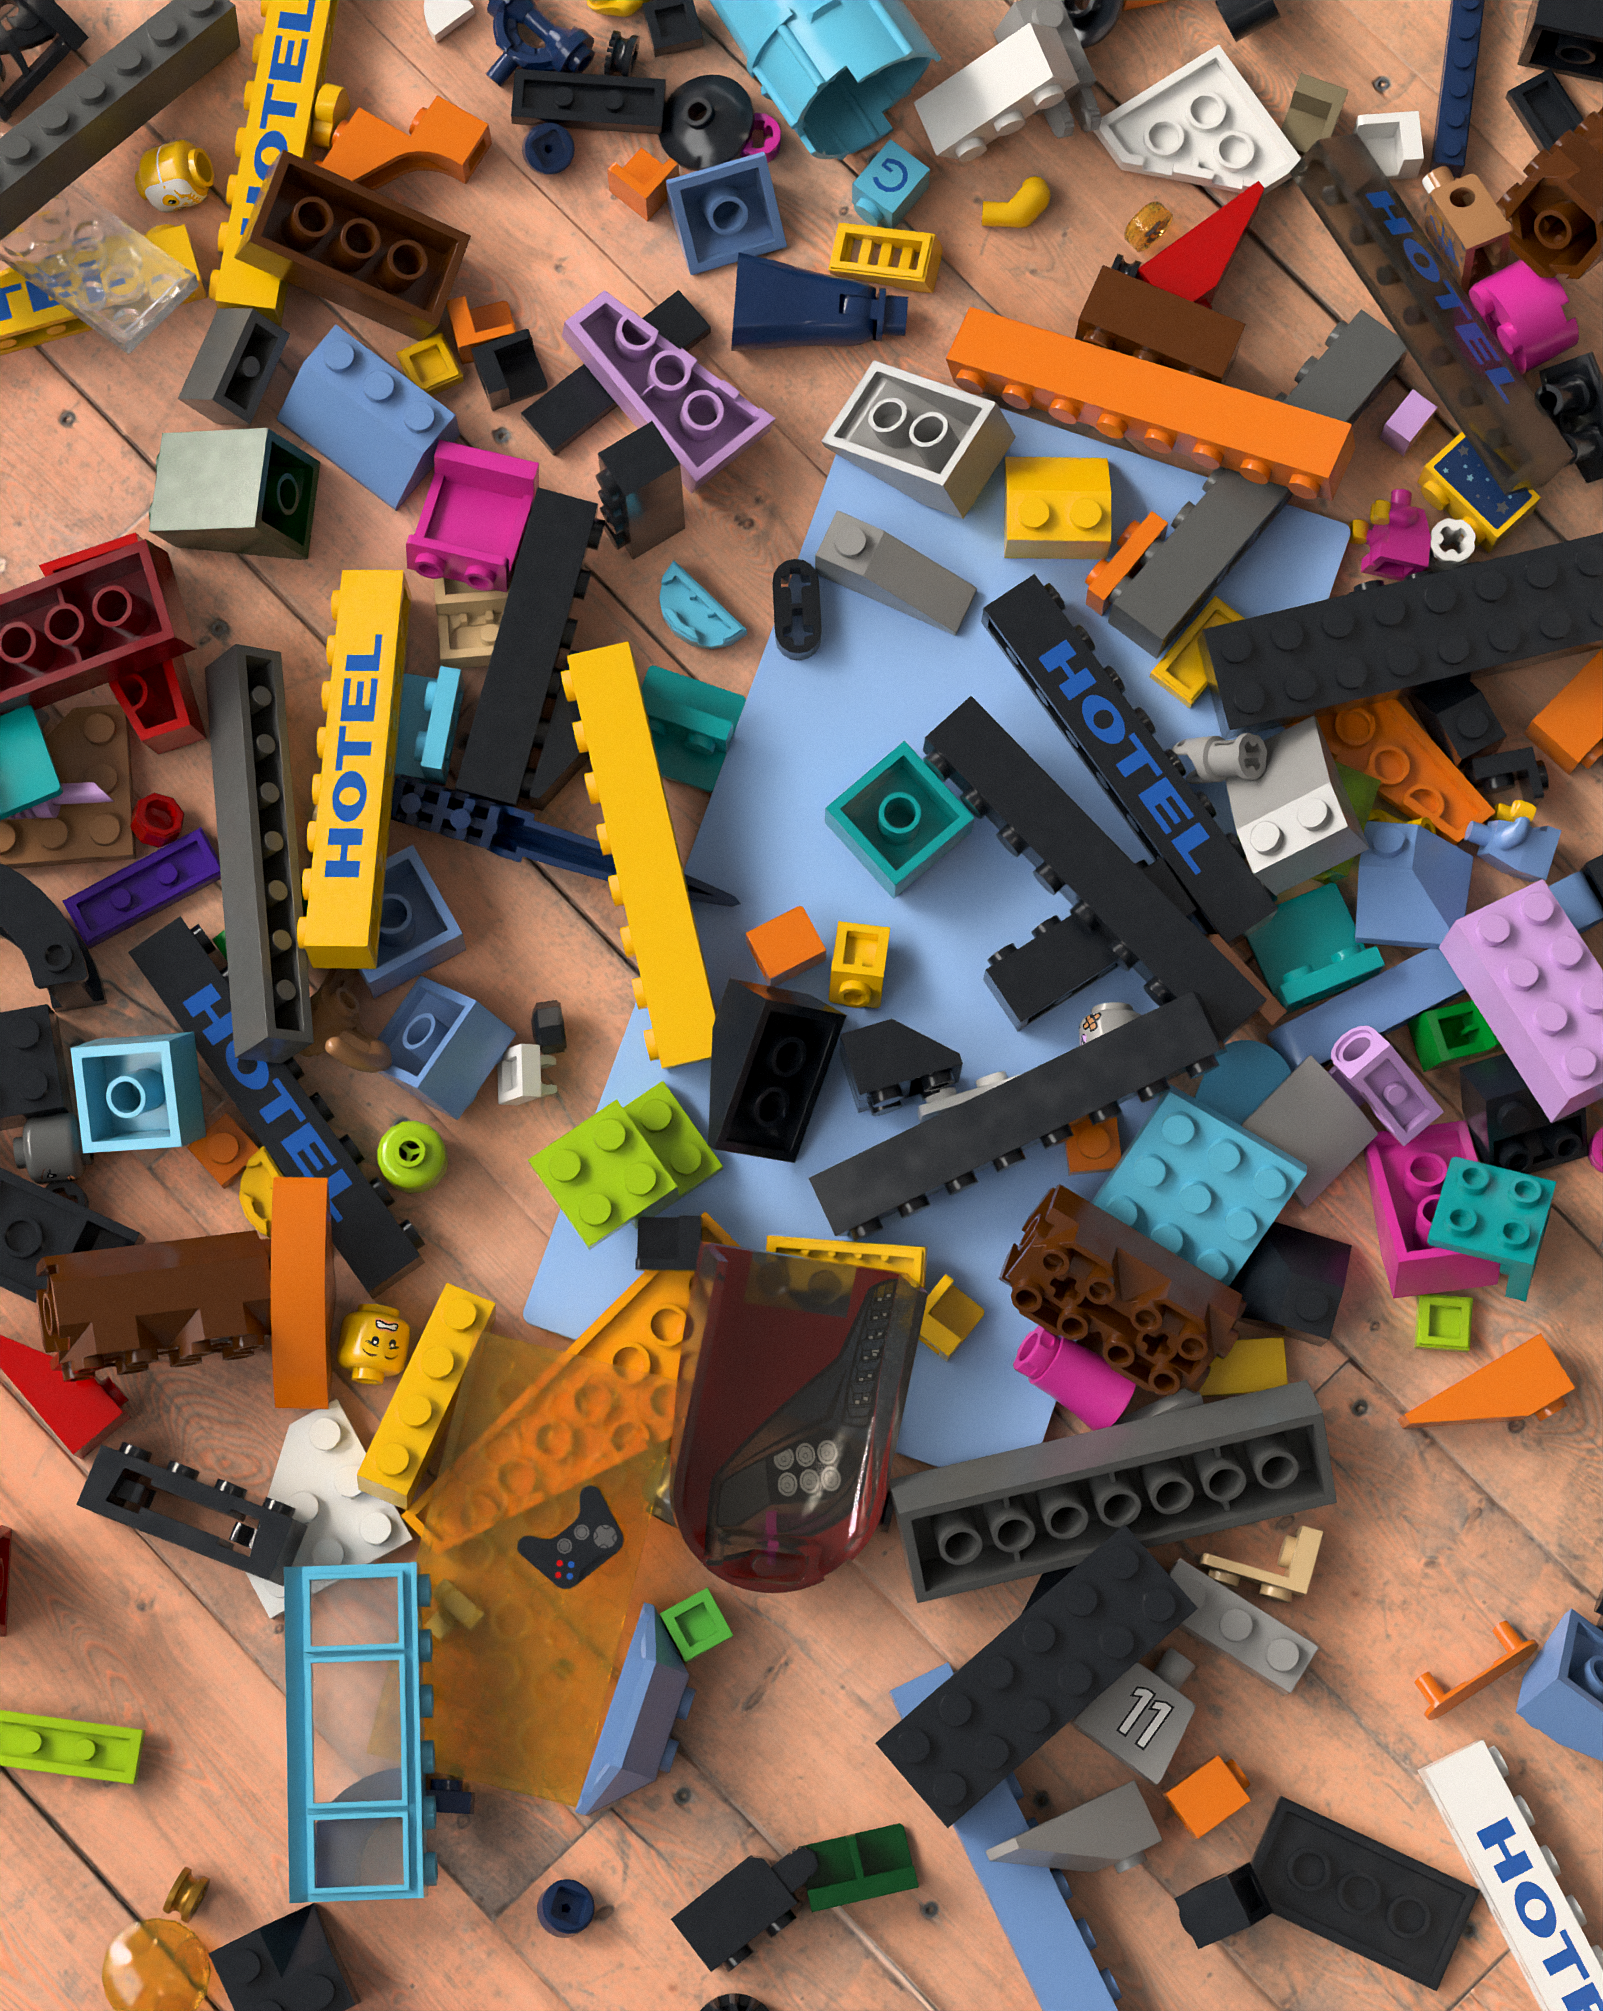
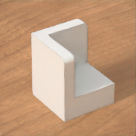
M1419 111L1358 116L1352 133L1357 180L1364 182L1417 178L1424 160Z

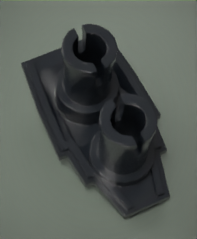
M1589 352L1540 370L1542 386L1537 389L1533 399L1536 411L1541 416L1549 418L1554 437L1549 443L1548 452L1552 462L1560 467H1566L1569 464L1575 463L1586 483L1603 478V375L1594 353Z

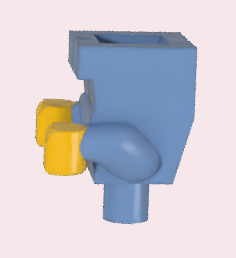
M1515 800L1512 806L1499 803L1494 807L1496 813L1492 816L1493 821L1487 822L1486 825L1470 821L1464 839L1480 845L1477 852L1478 857L1501 873L1528 882H1536L1542 879L1547 880L1562 830L1551 826L1532 828L1530 823L1536 813V807L1533 804L1523 800Z

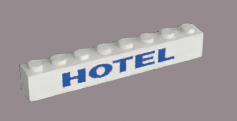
M1484 1740L1474 1741L1419 1769L1418 1772L1541 2011H1603V1951L1597 1944L1590 1947L1581 1929L1582 1926L1587 1924L1585 1915L1573 1895L1570 1894L1565 1897L1555 1879L1556 1876L1561 1874L1559 1865L1548 1846L1543 1845L1539 1847L1529 1827L1535 1825V1820L1522 1796L1518 1795L1513 1798L1503 1778L1509 1775V1770L1498 1749L1494 1745L1487 1748Z

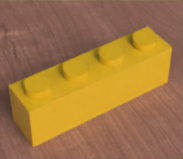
M446 1282L357 1472L358 1490L408 1511L496 1321V1303Z

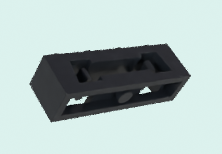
M122 1442L119 1451L101 1444L77 1501V1506L284 1586V1567H292L308 1528L307 1525L292 1518L296 1508L268 1497L265 1498L262 1506L244 1500L248 1490L219 1478L214 1488L197 1481L199 1471L172 1460L169 1461L166 1469L149 1463L152 1456L151 1452L126 1442ZM141 1476L152 1480L150 1485L239 1521L244 1522L246 1516L259 1521L257 1529L236 1521L229 1540L252 1549L250 1557L233 1551L235 1544L148 1510L157 1491L137 1483ZM126 1501L142 1506L139 1513L123 1508Z

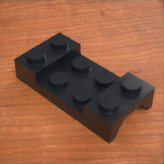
M0 1168V1287L36 1303V1290L47 1288V1276L36 1277V1265L42 1257L144 1244L146 1237L141 1233Z

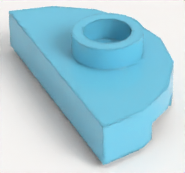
M675 561L671 563L662 577L659 601L663 620L676 637L694 647L716 649L731 646L747 635V629Z

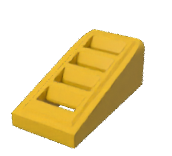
M839 223L828 271L835 275L905 290L933 293L943 247L937 236L932 233ZM854 240L862 241L858 263L850 262ZM875 244L882 245L878 264L870 265ZM895 248L902 250L898 268L891 267ZM920 253L917 269L912 270L915 255Z

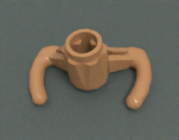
M331 968L318 991L310 997L314 1043L300 1051L299 1054L305 1057H312L313 1055L319 1056L326 1051L342 1064L357 1071L376 1073L389 1069L392 1064L390 1048L386 1043L378 1040L365 1030L359 1018V1003L350 991L354 978L358 974V969Z

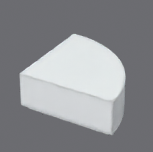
M424 0V15L427 28L435 43L475 14L474 6L469 0Z

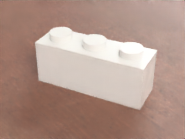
M1028 23L913 103L936 156L966 162L981 156L987 150L986 145L997 137L1009 135L1021 129L1026 123L1025 118L1037 110L1047 109L1061 102L1065 97L1064 92L1080 81L1057 29Z

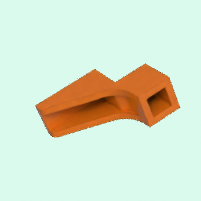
M438 95L428 109L422 107L413 118L409 128L411 136L358 107L350 120L343 119L337 126L331 139L333 147L323 161L317 160L314 164L373 191L404 174L415 171L439 172L467 184L492 145L490 128L488 123Z

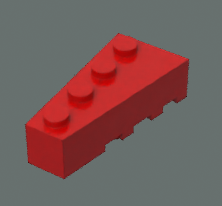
M135 532L40 564L39 567L44 576L47 577L143 539ZM183 655L109 682L110 689L140 740L158 755L207 739Z

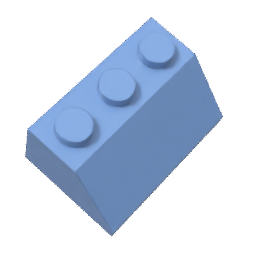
M337 324L303 362L277 416L279 423L395 511L400 508L434 467V454L439 439L454 443L460 436L457 418L453 412Z

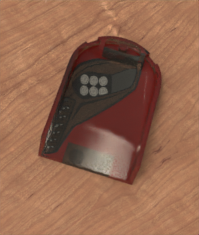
M700 1242L685 1320L677 1376L669 1496L674 1521L683 1540L701 1564L720 1579L742 1589L761 1593H787L802 1590L825 1581L824 1576L836 1570L849 1558L853 1561L870 1540L878 1525L885 1504L928 1292L908 1273Z

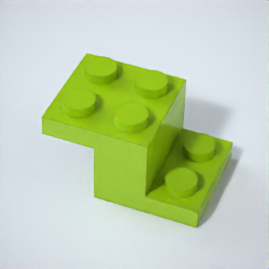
M661 1081L624 1107L616 1099L528 1159L533 1170L589 1250L630 1222L637 1229L638 1220L641 1217H655L723 1170L722 1164L664 1081Z

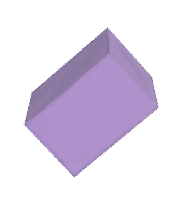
M1412 389L1386 422L1379 439L1404 457L1431 423L1437 406Z

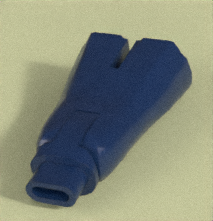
M739 252L731 351L801 346L845 347L861 345L871 340L882 342L883 335L905 336L908 297L886 295V288H879L876 297L875 287L858 280L822 274L776 260Z

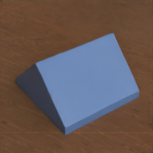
M764 151L666 180L668 209L690 275L738 262L739 252L758 256L787 247Z

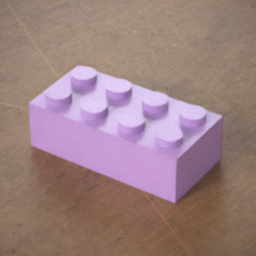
M1543 879L1456 920L1439 946V949L1550 1122L1553 1123L1603 1098V970Z

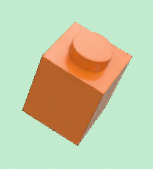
M1217 1755L1210 1758L1161 1795L1191 1837L1199 1839L1251 1801L1244 1791L1251 1784L1232 1758L1224 1763L1221 1757Z

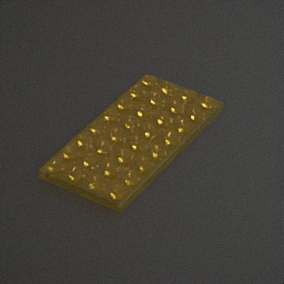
M475 1329L415 1561L421 1564V1574H430L431 1607H422V1629L432 1630L433 1659L432 1662H423L424 1685L433 1684L434 1717L424 1718L425 1740H434L435 1771L577 1807L673 1434L677 1380ZM588 1485H595L601 1489L624 1533V1545L619 1552L576 1586L570 1589L558 1588L519 1554L517 1550L518 1541L526 1535L549 1539L560 1534L578 1518L581 1490ZM399 1627L395 1643H399ZM391 1660L366 1753L401 1762L399 1660Z

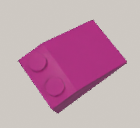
M1466 1120L1428 1125L1405 1146L1389 1131L1377 1132L1378 1135L1363 1151L1381 1256L1393 1299L1497 1285L1501 1263L1434 1247L1427 1242L1451 1158L1460 1157L1478 1162Z

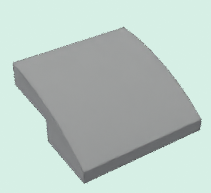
M1311 1055L1306 1057L1240 1125L1307 1165V1174L1292 1194V1197L1304 1209L1378 1135L1372 1124L1348 1094Z

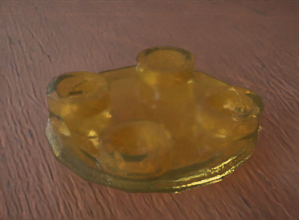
M151 1918L133 1923L116 1936L105 1954L101 1975L105 1996L115 2011H196L208 1992L211 1975L209 1950L194 1931L178 1921Z

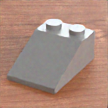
M874 360L821 442L825 448L921 504L964 519L1016 436L996 402Z
M1314 715L1263 741L1267 750L1266 769L1261 777L1248 780L1237 775L1228 776L1225 779L1235 828L1251 870L1274 895H1278L1370 849L1319 722Z

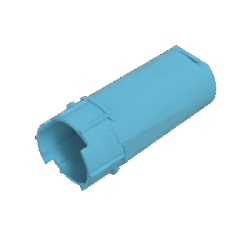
M709 0L746 57L748 73L752 79L756 75L762 84L760 88L761 95L773 100L810 154L818 159L837 158L842 160L847 155L875 143L892 132L894 129L884 116V113L902 98L911 94V89L920 80L928 68L931 59H934L936 62L942 59L902 0Z

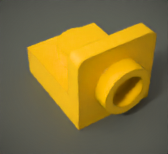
M838 921L828 998L831 1003L844 1004L853 1008H879L881 1006L890 927Z

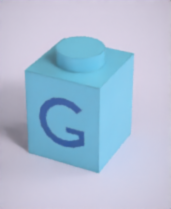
M890 139L853 182L852 203L854 204V210L865 222L872 226L880 224L884 228L894 229L929 188L930 168Z

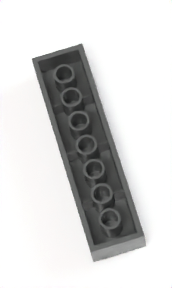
M1307 1380L888 1479L906 1568L917 1603L1079 1565L1124 1524L1145 1548H1150L1337 1503L1324 1415Z

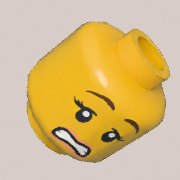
M359 1304L357 1311L348 1313L343 1318L336 1360L344 1369L352 1372V1381L366 1385H383L384 1377L398 1375L404 1369L410 1338V1327L403 1319L399 1318V1310L379 1304Z

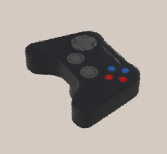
M588 1485L580 1492V1512L578 1518L557 1536L549 1539L526 1535L518 1541L517 1550L519 1554L558 1588L570 1589L619 1552L624 1545L625 1538L601 1489L595 1485Z

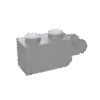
M1020 0L1014 2L993 32L998 44L1028 23L1056 28L1080 81L1064 92L1065 97L1061 102L1047 109H1039L1033 114L1044 113L1057 139L1073 135L1075 127L1073 114L1076 120H1078L1081 130H1084V132L1100 129L1099 126L1102 120L1100 108L1097 107V101L1091 90V87L1097 80L1062 1Z

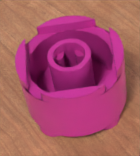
M1520 259L1474 284L1469 290L1473 312L1469 314L1473 319H1468L1466 316L1467 323L1476 322L1501 359L1496 361L1494 358L1497 368L1506 367L1512 377L1527 373L1578 343L1579 329L1576 317L1569 321L1566 320L1561 306L1570 301L1556 276L1554 278H1541Z

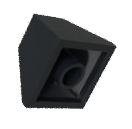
M1274 1221L1229 1285L1230 1288L1242 1294L1241 1299L1247 1302L1246 1308L1238 1321L1322 1347L1330 1339L1345 1286L1352 1245Z

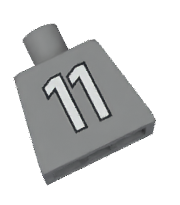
M1169 1647L1152 1672L1137 1662L1075 1716L1070 1725L1151 1785H1158L1197 1706L1178 1692L1196 1666L1179 1652Z

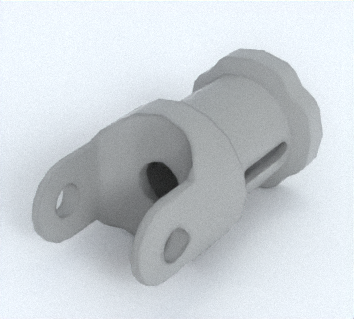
M1243 733L1233 740H1225L1220 736L1188 738L1176 743L1171 749L1176 755H1188L1192 760L1195 770L1186 777V781L1189 784L1222 782L1228 776L1237 775L1241 778L1253 780L1261 777L1266 769L1267 750L1259 735Z

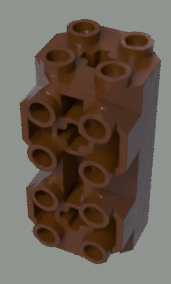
M1603 107L1598 113L1595 111L1590 113L1574 132L1570 129L1565 132L1549 151L1546 148L1540 151L1523 170L1528 176L1521 185L1518 182L1514 184L1496 204L1504 212L1503 216L1506 218V221L1508 220L1513 225V232L1508 235L1510 249L1541 278H1554L1557 274H1569L1566 279H1580L1603 260Z
M1061 1184L1057 1185L1056 1189L1052 1187L1048 1190L1024 1224L1022 1231L1025 1234L1019 1246L1014 1243L1006 1256L999 1280L1012 1287V1303L1021 1315L1056 1336L1062 1335L1066 1339L1077 1340L1084 1338L1088 1333L1104 1343V1359L1111 1369L1147 1391H1154L1159 1395H1173L1179 1389L1185 1388L1193 1394L1197 1393L1210 1373L1211 1367L1209 1364L1215 1356L1224 1359L1238 1338L1239 1331L1233 1327L1242 1316L1247 1302L1241 1299L1242 1294Z
M252 1230L42 1257L36 1265V1277L47 1276V1288L36 1290V1303L44 1350L46 1353L57 1352L49 1361L52 1371H62L64 1382H76L96 1377L95 1371L104 1368L116 1367L117 1375L149 1370L150 1363L159 1361V1356L169 1357L170 1367L175 1368L199 1364L202 1362V1356L222 1352L223 1360H237L254 1356V1350L264 1347L265 1341L271 1337V1238L260 1239L257 1231Z

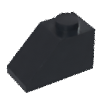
M1471 681L1407 696L1430 738L1459 771L1466 768L1471 759L1489 756L1497 752L1507 737L1483 693Z

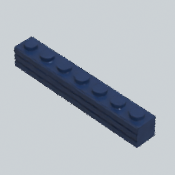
M1451 0L1429 172L1438 167L1447 166L1454 177L1460 178L1465 167L1485 0Z

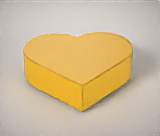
M326 83L321 87L316 99L315 119L311 131V142L314 146L331 150L333 147L331 145L332 136L339 123L346 119L351 106L344 87L331 83Z

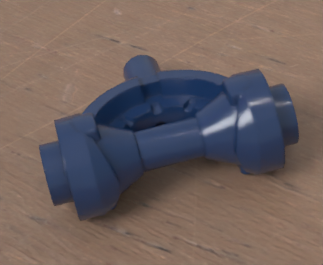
M489 0L487 13L493 17L494 38L497 47L503 54L485 74L499 87L505 83L518 66L524 70L582 73L592 62L595 56V52L592 50L594 38L586 30L575 26L572 29L556 26L537 9L534 0ZM518 23L526 25L544 41L546 47L534 48L525 44L519 36Z

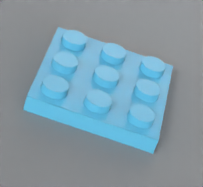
M1170 1084L1171 1089L1163 1094L1091 1203L1229 1287L1307 1174V1165Z

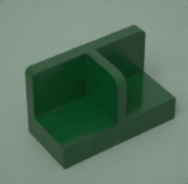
M900 1823L807 1845V1848L812 1849L814 1852L817 1851L816 1854L820 1863L817 1867L819 1870L814 1872L815 1875L813 1877L809 1876L810 1879L805 1882L812 1912L919 1887L915 1868L912 1865L904 1826Z

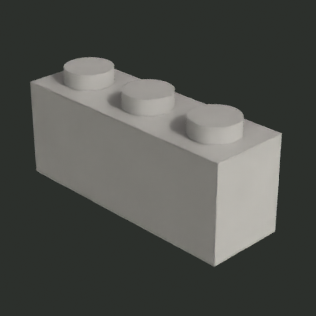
M1181 1558L1174 1562L1168 1574L1198 1607L1177 1628L1281 1695L1290 1694L1319 1647Z

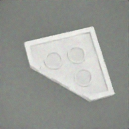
M1219 44L1103 116L1099 126L1100 129L1093 130L1121 170L1242 193L1259 181L1265 188L1263 195L1300 173L1304 167L1301 157Z
M338 1399L329 1402V1409H317L289 1425L267 1496L296 1508L292 1518L308 1526L292 1567L373 1564L414 1541L395 1505L358 1490L357 1472L367 1452ZM245 1572L269 1618L273 1620L284 1613V1586ZM344 1579L311 1580V1598Z

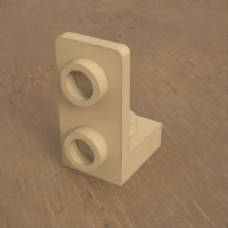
M1302 1525L1296 1529L1294 1537L1290 1535L1285 1536L1277 1564L1280 1567L1286 1568L1284 1576L1207 1553L1200 1556L1197 1567L1209 1570L1208 1576L1220 1584L1238 1588L1240 1580L1261 1586L1259 1595L1290 1603L1292 1595L1302 1597L1307 1594L1324 1531Z

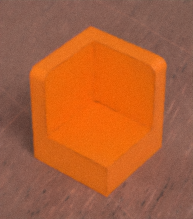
M642 147L623 168L614 162L607 169L609 191L647 222L667 201L666 180L680 176L679 164L675 160L669 158L662 164Z
M465 295L447 300L448 315L462 365L474 362L471 352L472 348L518 332L507 301H499L469 309Z
M797 906L746 932V945L768 986L776 987L826 960V948L802 906Z

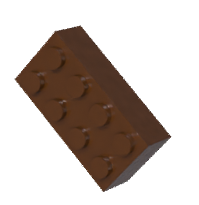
M283 149L268 167L234 258L417 341H422L439 325L471 235Z

